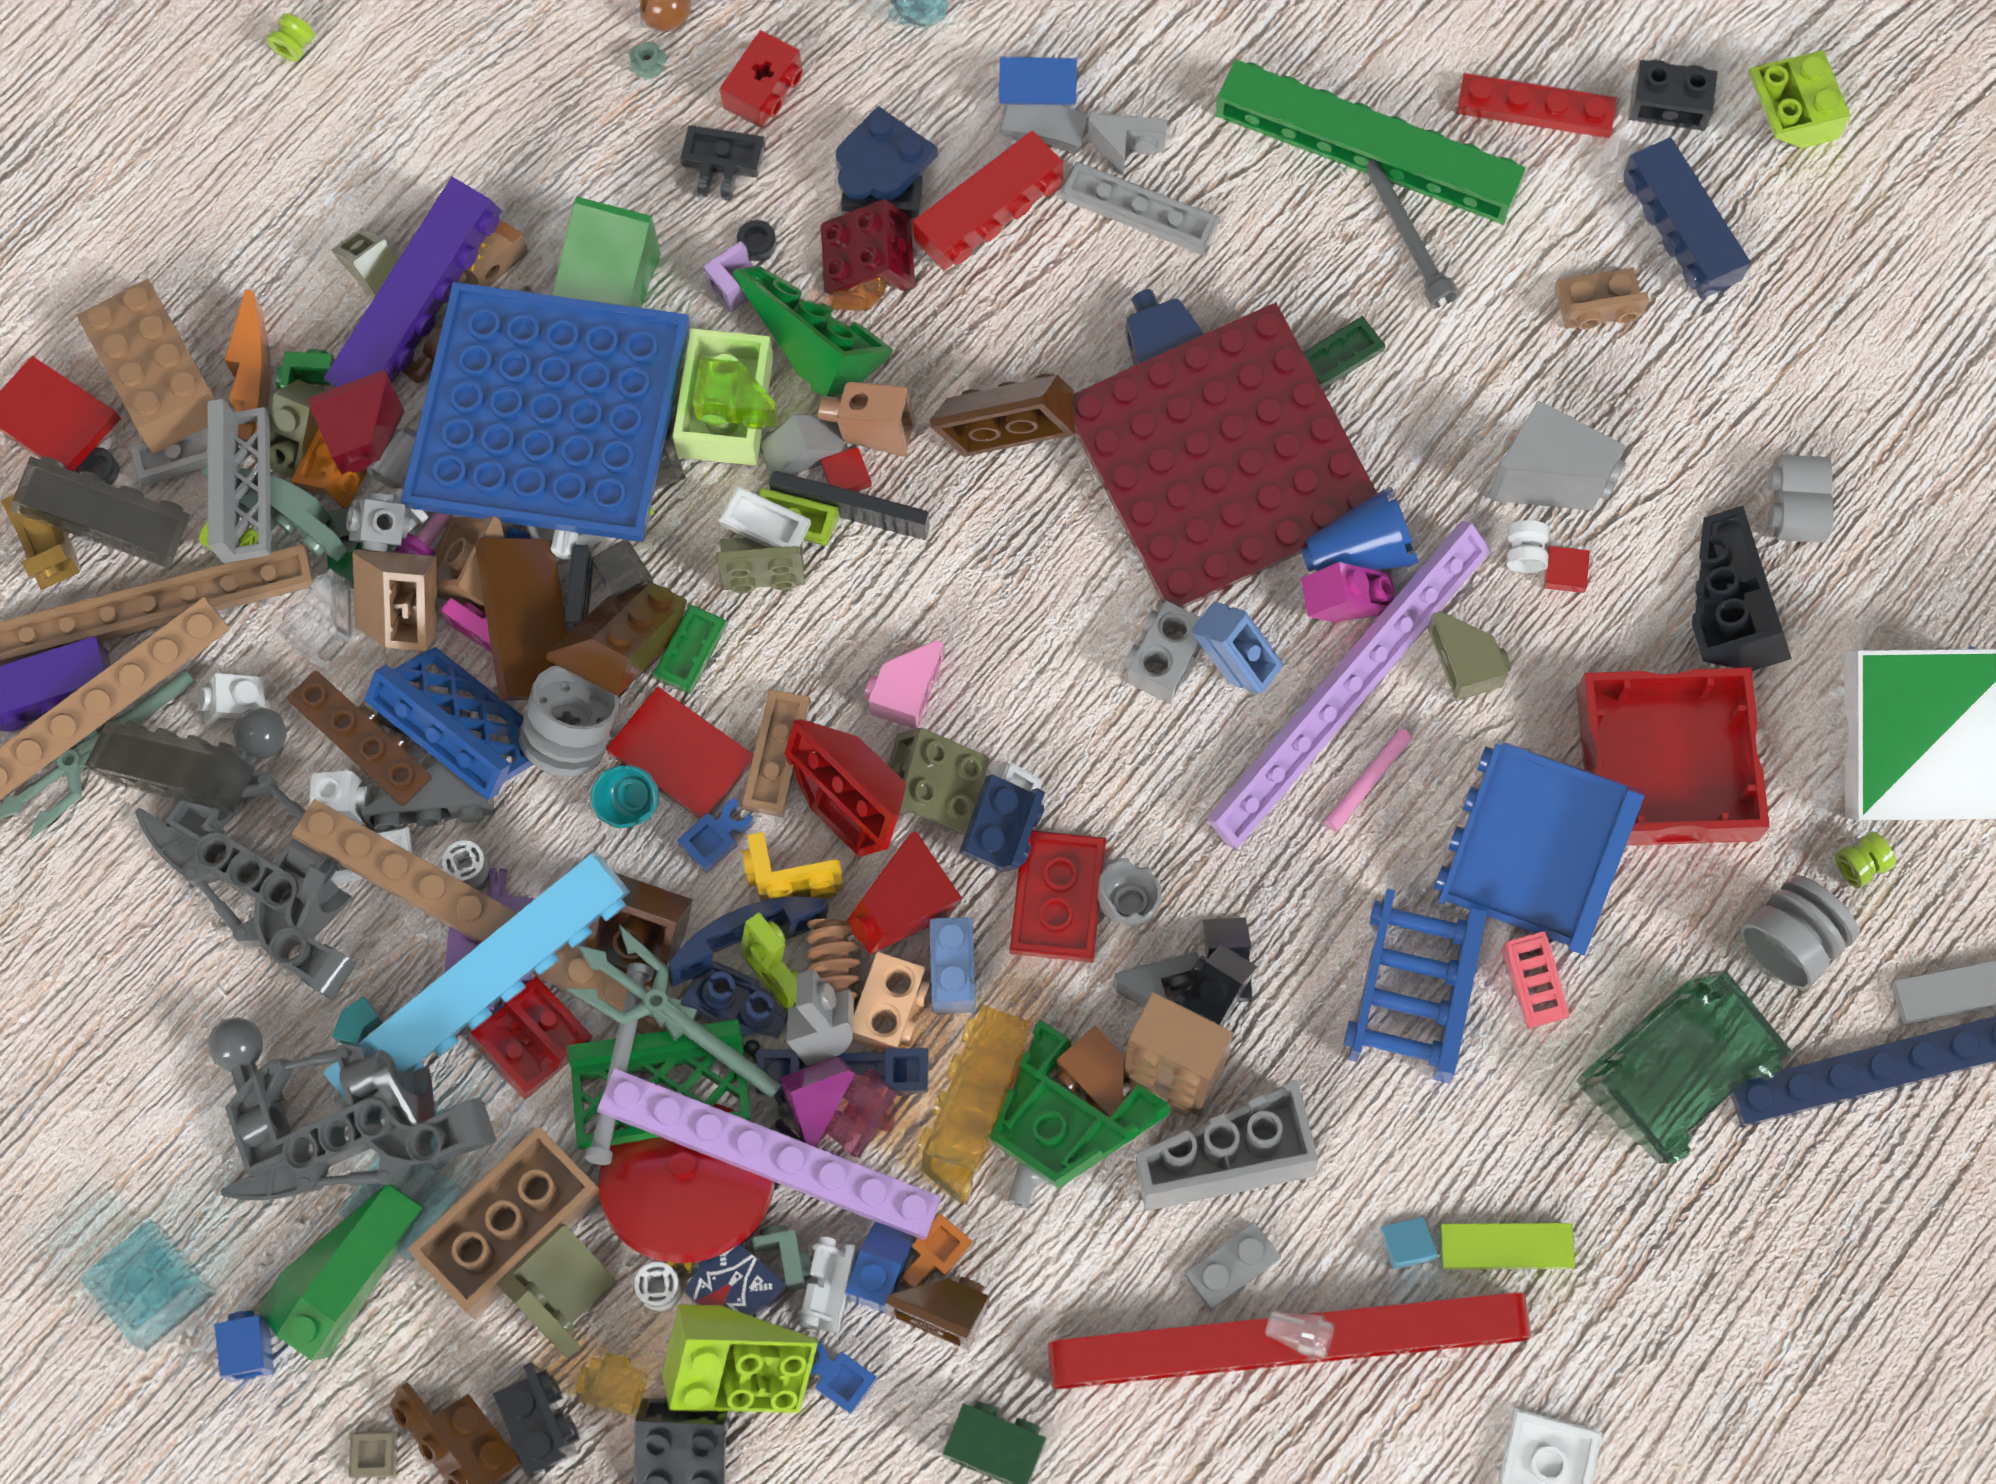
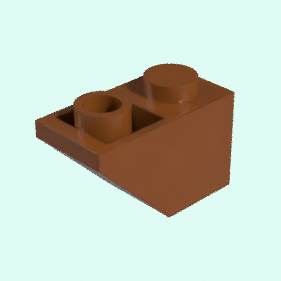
M1094 1026L1057 1059L1056 1069L1060 1073L1056 1075V1078L1065 1089L1073 1094L1078 1092L1089 1105L1107 1117H1111L1123 1101L1124 1056Z

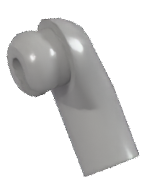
M1020 1163L1009 1193L1008 1203L1020 1208H1028L1034 1187L1042 1185L1047 1181Z

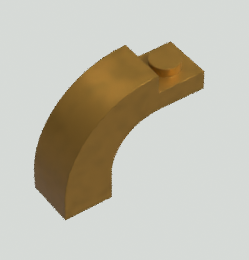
M38 483L1 500L26 554V560L21 563L28 576L35 577L41 590L80 573L79 562L70 538L43 483Z

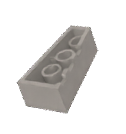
M1297 1078L1284 1084L1281 1089L1266 1096L1262 1094L1248 1101V1104L1226 1115L1222 1113L1190 1132L1186 1130L1136 1154V1174L1145 1211L1315 1177L1318 1157Z

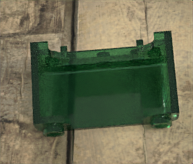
M1727 970L1707 972L1690 978L1678 987L1592 1063L1577 1078L1576 1082L1586 1095L1657 1163H1669L1672 1165L1683 1159L1690 1152L1691 1148L1688 1144L1692 1140V1135L1689 1132L1746 1080L1761 1077L1765 1081L1776 1075L1784 1066L1781 1061L1792 1050Z

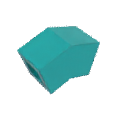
M363 996L341 1011L332 1037L337 1043L358 1044L371 1031L383 1024V1021Z

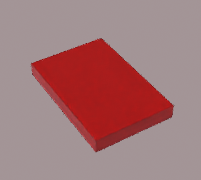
M33 355L0 390V432L67 478L121 419L116 411Z
M658 686L606 748L607 753L623 765H636L650 772L659 787V791L699 820L707 813L712 815L751 767L754 756L750 751Z
M1032 830L1028 840L1031 843L1029 856L1018 869L1009 954L1094 963L1099 914L1097 899L1099 876L1103 872L1106 838Z

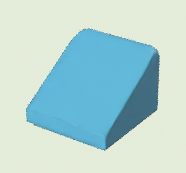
M1424 1217L1381 1227L1392 1270L1434 1261L1437 1258L1436 1248Z

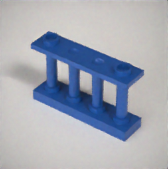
M1387 888L1382 901L1374 900L1369 924L1377 926L1357 1021L1349 1020L1343 1045L1351 1047L1348 1060L1357 1062L1361 1054L1362 1045L1426 1060L1429 1066L1435 1067L1432 1080L1449 1084L1456 1071L1487 911L1470 908L1465 920L1458 919L1457 923L1392 908L1395 890ZM1388 925L1453 939L1452 944L1460 945L1457 960L1450 959L1449 963L1383 948ZM1379 965L1444 979V984L1451 985L1449 1000L1442 999L1440 1003L1377 989L1375 984ZM1371 1005L1436 1020L1437 1025L1443 1026L1440 1041L1433 1040L1432 1044L1366 1029Z

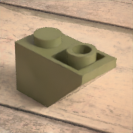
M297 379L274 393L270 412V469L293 477L319 429L307 399L326 392L325 390Z

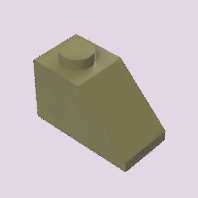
M363 227L331 250L367 294L372 297L376 296L398 261V258L384 238Z
M1444 612L1433 613L1428 630L1455 700L1459 701L1503 687L1508 672L1511 670L1510 660L1506 650L1498 648L1494 636Z

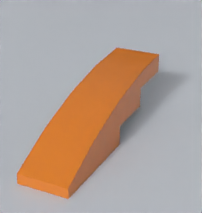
M245 289L224 359L232 375L235 377L229 399L237 412L266 407L268 410L271 386L269 341L263 310L253 290ZM257 422L239 425V438L247 442L257 431Z

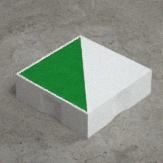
M1996 649L1845 650V713L1849 730L1848 747L1845 756V818L1855 820L1996 819Z

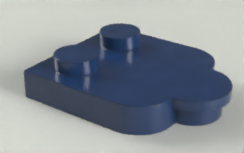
M877 106L837 147L836 164L839 171V187L843 193L852 199H864L869 195L879 200L895 199L938 157V147L883 108Z

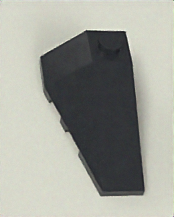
M1742 505L1703 518L1699 554L1701 564L1699 581H1696L1695 590L1697 596L1696 610L1692 617V628L1702 661L1731 668L1751 667L1752 671L1791 660L1792 657L1744 506Z

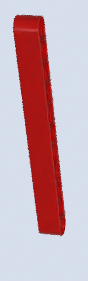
M1505 1293L1069 1338L1048 1342L1047 1346L1052 1388L1071 1389L1514 1343L1532 1339L1525 1293Z

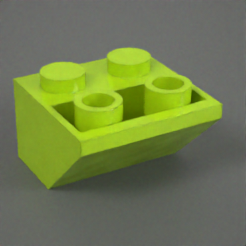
M1824 50L1749 69V75L1776 139L1802 149L1839 140L1851 115Z

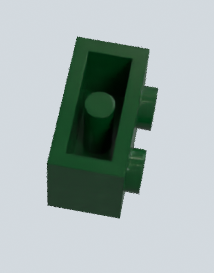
M975 1400L973 1407L963 1403L943 1451V1459L1003 1484H1030L1046 1444L1047 1437L1039 1435L1041 1427L1018 1417L1014 1424L998 1418L1000 1410Z

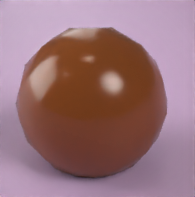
M691 0L640 1L642 20L649 27L660 32L675 31L686 23L691 14Z

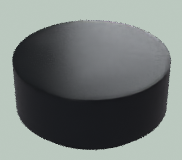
M749 221L743 224L737 233V243L741 241L747 247L748 258L751 261L766 260L776 250L775 231L765 221Z
M96 447L76 468V474L86 487L101 490L111 486L116 481L119 475V464L111 452L104 448Z

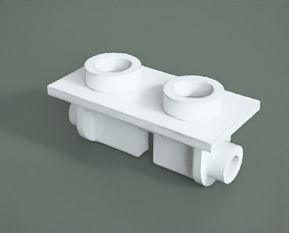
M822 1236L819 1237L817 1244H813L812 1249L815 1253L809 1283L807 1284L803 1307L798 1311V1315L801 1316L800 1328L839 1332L846 1300L845 1290L851 1277L857 1249L856 1245L836 1243L837 1240Z

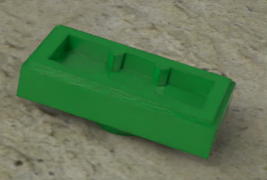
M689 604L653 672L654 679L691 695L728 625L727 620Z

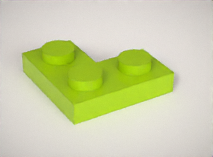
M757 913L745 922L739 954L788 1013V1008L796 1006L798 972L794 969L790 971L782 961L785 937L780 928L772 921L767 923L763 916Z

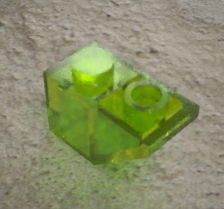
M708 358L699 359L693 405L698 420H703L710 425H724L726 422L739 423L751 429L778 426V415L774 400L741 362Z

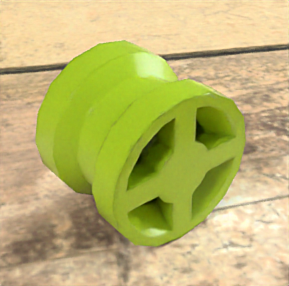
M283 13L278 21V29L271 31L266 41L270 48L283 58L292 62H299L304 54L303 47L306 44H311L316 35L305 21L295 15Z

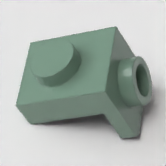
M785 1225L762 1229L761 1236L752 1238L755 1252L761 1253L780 1249L788 1290L805 1289V1276L810 1275L811 1261L808 1248L800 1250L795 1229L787 1231Z

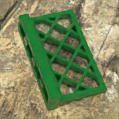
M738 1019L701 1025L744 1057V1042ZM668 1030L634 1036L626 1073L631 1075L633 1072L644 1071L652 1077L648 1082L656 1085L662 1083L676 1093L712 1107L727 1091L740 1100L741 1108L740 1111L728 1113L752 1122L747 1080L733 1070L725 1079L709 1070L717 1058L684 1034L674 1041ZM616 1038L567 1046L568 1062L571 1068L576 1143L579 1150L592 1147L595 1133L586 1135V1124L597 1113V1108L604 1094L603 1090L596 1099L583 1092L582 1080L601 1078L607 1081ZM686 1064L695 1071L682 1086L666 1076L674 1066ZM702 1076L718 1085L706 1101L690 1092ZM736 1080L738 1081V1088L732 1085ZM584 1103H586L587 1105H589V1107H588L585 1111H584ZM616 1120L610 1145L653 1139L659 1136Z

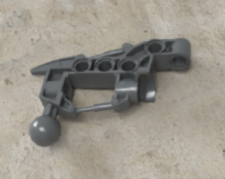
M256 707L246 710L237 719L233 728L236 747L223 765L204 764L165 822L141 808H138L135 814L143 832L154 849L168 864L182 874L188 882L203 891L215 906V911L233 931V938L245 947L261 946L277 963L290 973L299 977L302 982L317 992L333 1000L353 971L355 962L325 943L322 944L314 938L352 899L351 895L339 889L331 879L337 870L338 863L299 841L291 839L273 864L224 835L226 831L223 828L241 802L245 804L249 797L273 794L298 821L301 820L306 812L297 802H293L278 788V782L269 773L250 770L257 759L262 760L275 756L283 748L287 738L286 727L282 717L273 710ZM226 850L224 858L215 863L217 855ZM259 869V874L254 881L247 883L249 875ZM221 880L254 900V918L242 923L226 902H222L208 884ZM292 889V894L287 901L280 903L282 894ZM301 944L299 954L289 959L291 949Z
M241 1017L227 1018L212 1028L208 1038V1051L213 1062L223 1069L231 1071L237 1093L225 1106L246 1174H254L223 1188L221 1195L224 1197L262 1201L288 1198L310 1191H318L327 1185L399 1184L411 1166L449 1161L497 1141L486 1106L481 1101V1098L461 1102L436 1116L429 1066H424L413 1072H400L391 1055L384 1050L374 1053L371 1047L358 1044H340L337 1049L314 1053L311 1057L292 1061L288 1059H272L258 1073L255 1062L259 1060L263 1050V1039L256 1024ZM338 1062L341 1069L339 1078L348 1107L291 1133L281 1102L285 1100L282 1090L293 1069L310 1065L316 1067ZM382 1110L385 1111L386 1115L384 1125L382 1124L380 1117ZM346 1126L349 1129L348 1141L346 1140L344 1133ZM433 1133L437 1141L435 1150H433L431 1147V1137ZM310 1143H311L312 1146H313V1154H312V1157H311L310 1154H309V1145H310ZM368 1149H372L380 1155L378 1170L350 1172L348 1175L327 1177L330 1166Z

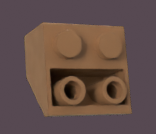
M355 549L353 551L355 628L385 648L427 651L438 632L436 556Z

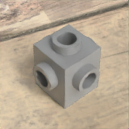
M369 492L368 499L354 500L353 506L349 508L346 523L347 530L350 531L349 541L363 542L362 550L387 552L388 546L401 545V539H405L409 531L410 519L409 515L405 514L406 505L393 503L394 495ZM381 514L384 515L383 530L377 525V518Z

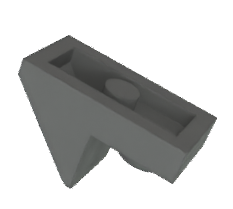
M1196 951L1115 973V991L1145 1008L1153 992L1166 998L1164 987L1169 986L1171 991H1176L1192 986L1194 981L1188 976L1199 959L1198 953Z

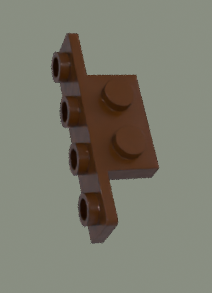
M319 671L312 672L288 695L287 699L290 704L401 806L406 805L431 780L429 772L406 752L409 747L395 732L390 730L386 734L377 726L380 720L364 704L357 707Z
M408 1382L401 1385L392 1398L390 1406L395 1420L402 1428L409 1430L418 1442L422 1456L426 1461L437 1467L445 1478L446 1484H497L517 1471L521 1465V1461L469 1394H466L434 1416Z

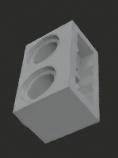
M1165 601L1160 612L1153 610L1143 628V633L1147 634L1141 646L1136 644L1132 646L1124 662V667L1128 668L1127 683L1171 705L1202 648L1192 634V628L1201 617L1168 601ZM1169 628H1176L1182 631L1184 636L1180 639H1170L1163 632ZM1150 662H1158L1165 667V671L1153 674L1145 669V665Z

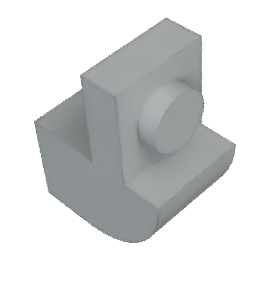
M814 969L798 973L796 1006L788 1008L786 1042L806 1066L834 1058L842 1054L850 1046L853 1038L854 998L851 991L846 989L835 993L829 983H824Z

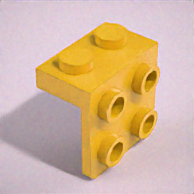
M764 832L747 835L750 849L741 850L748 885L749 887L757 886L760 902L796 896L824 898L827 900L835 897L837 891L844 889L839 860H829L772 872Z

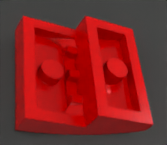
M537 976L525 984L526 988L507 1003L504 1002L501 1010L470 1032L469 1036L471 1043L524 1100L540 1089L569 1063L568 1045L588 1043L593 1037Z

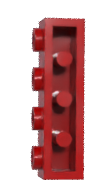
M1033 130L914 219L912 221L914 241L943 271L953 264L959 265L968 259L975 247L983 241L990 242L1001 232L1002 227L1013 218H1022L1028 213L1034 202L1042 196L1048 197L1057 191L1063 181V161Z

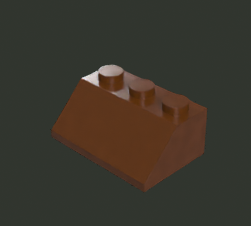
M1041 374L1036 376L1034 380L1020 383L1003 382L998 387L982 391L976 389L966 390L959 396L945 399L930 419V427L964 457L1074 435L1073 389L1058 374Z
M653 582L610 595L547 653L546 660L619 696L667 648L683 618L687 599Z

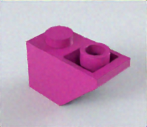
M1338 562L1301 578L1307 615L1310 618L1339 622L1380 616L1394 600L1395 590L1389 573Z

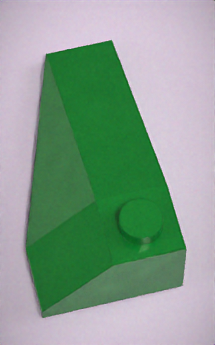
M763 267L735 269L732 276L798 375L811 384V389L815 393L828 397L842 395L846 383H862L891 356L893 349L867 328L855 321L850 327L832 317L833 308L824 303L818 305L801 299L802 292L800 289Z
M385 1185L281 1271L257 1309L274 1334L311 1361L331 1357L425 1207L393 1185Z

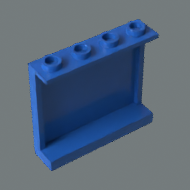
M1496 739L1493 749L1485 746L1477 770L1484 773L1479 788L1471 786L1462 810L1470 813L1465 827L1456 826L1448 850L1454 851L1455 854L1450 868L1442 865L1436 879L1434 889L1441 891L1438 903L1444 905L1445 901L1469 910L1474 908L1487 911L1488 917L1533 933L1545 932L1547 938L1568 945V950L1585 955L1644 799V792L1635 787Z

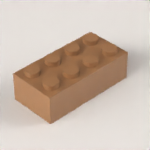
M149 279L76 315L137 430L153 455L208 427V401L216 399Z
M1153 992L1128 1039L1123 1078L1129 1081L1128 1086L1132 1090L1137 1084H1140L1150 1092L1168 1100L1167 1103L1173 1111L1187 1117L1191 1113L1200 1117L1223 1072L1234 1032Z
M538 1125L407 1250L462 1309L476 1320L504 1293L496 1284L560 1223H564L571 1229L600 1201L599 1188Z

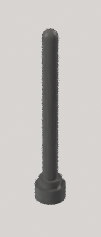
M1370 158L1366 165L1368 168L1366 172L1426 280L1424 295L1431 308L1441 307L1437 300L1444 297L1447 304L1454 302L1459 297L1460 292L1453 279L1446 277L1443 273L1440 274L1381 165L1377 160Z

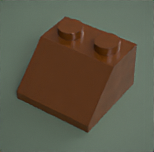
M616 873L630 891L622 899L626 906L608 921H605L601 916L590 925L593 933L587 938L586 947L606 952L607 961L626 974L628 965L631 963H642L650 966L638 954L627 953L619 927L620 924L665 965L670 967V961L679 951L684 939L693 899ZM651 967L654 970L652 979L646 983L651 988L657 974L653 967Z

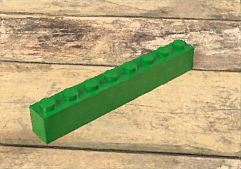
M1235 59L1217 96L1215 117L1367 173L1368 168L1366 165L1370 158L1377 160L1391 183L1502 225L1505 224L1526 167L1518 165L1510 158L1496 157L1481 151L1475 145L1456 142L1444 137L1435 130L1421 129L1408 124L1407 121L1400 117H1389L1373 111L1363 103H1352L1338 98L1328 90L1314 89L1301 84L1293 77L1280 76L1266 71L1260 65L1252 62L1245 63Z

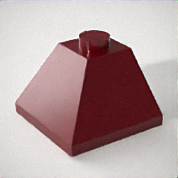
M385 369L307 399L331 457L341 475L348 472H360L369 467L371 463L379 461L405 413Z

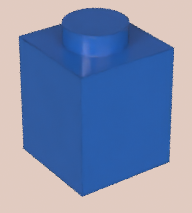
M239 1311L228 1314V1321L214 1324L220 1377L234 1382L275 1374L270 1328L264 1318L259 1315L255 1316L254 1311Z

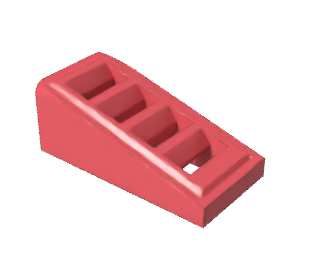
M1540 932L1507 941L1503 945L1501 952L1527 1029L1568 1019L1570 1017L1546 933ZM1536 950V957L1519 960L1518 954ZM1537 967L1542 968L1543 973L1524 978L1523 971ZM1547 983L1549 990L1529 995L1528 988ZM1553 1000L1555 1007L1538 1012L1533 1011L1532 1005Z

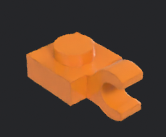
M939 1213L931 1224L927 1238L925 1240L918 1238L911 1246V1250L919 1258L903 1274L901 1284L907 1289L922 1286L934 1270L945 1278L972 1247L973 1241Z

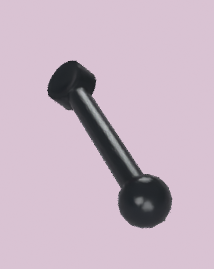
M748 1040L744 1045V1051L747 1055L752 1056L756 1063L757 1050H761L760 1043L756 1040ZM775 1096L774 1099L779 1106L777 1110L779 1117L783 1120H790L791 1115L784 1097Z

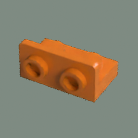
M318 429L290 482L304 491L328 495L338 505L349 507L368 471L364 469L360 472H348L341 475L331 457L321 431Z

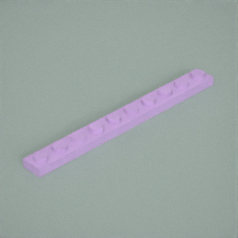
M1461 521L1207 816L1206 820L1227 846L1234 849L1239 848L1428 626L1432 614L1439 612L1491 552L1472 523Z

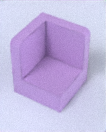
M740 241L703 266L707 285L730 313L748 301V298L732 276L735 269L754 267L749 261L747 247Z

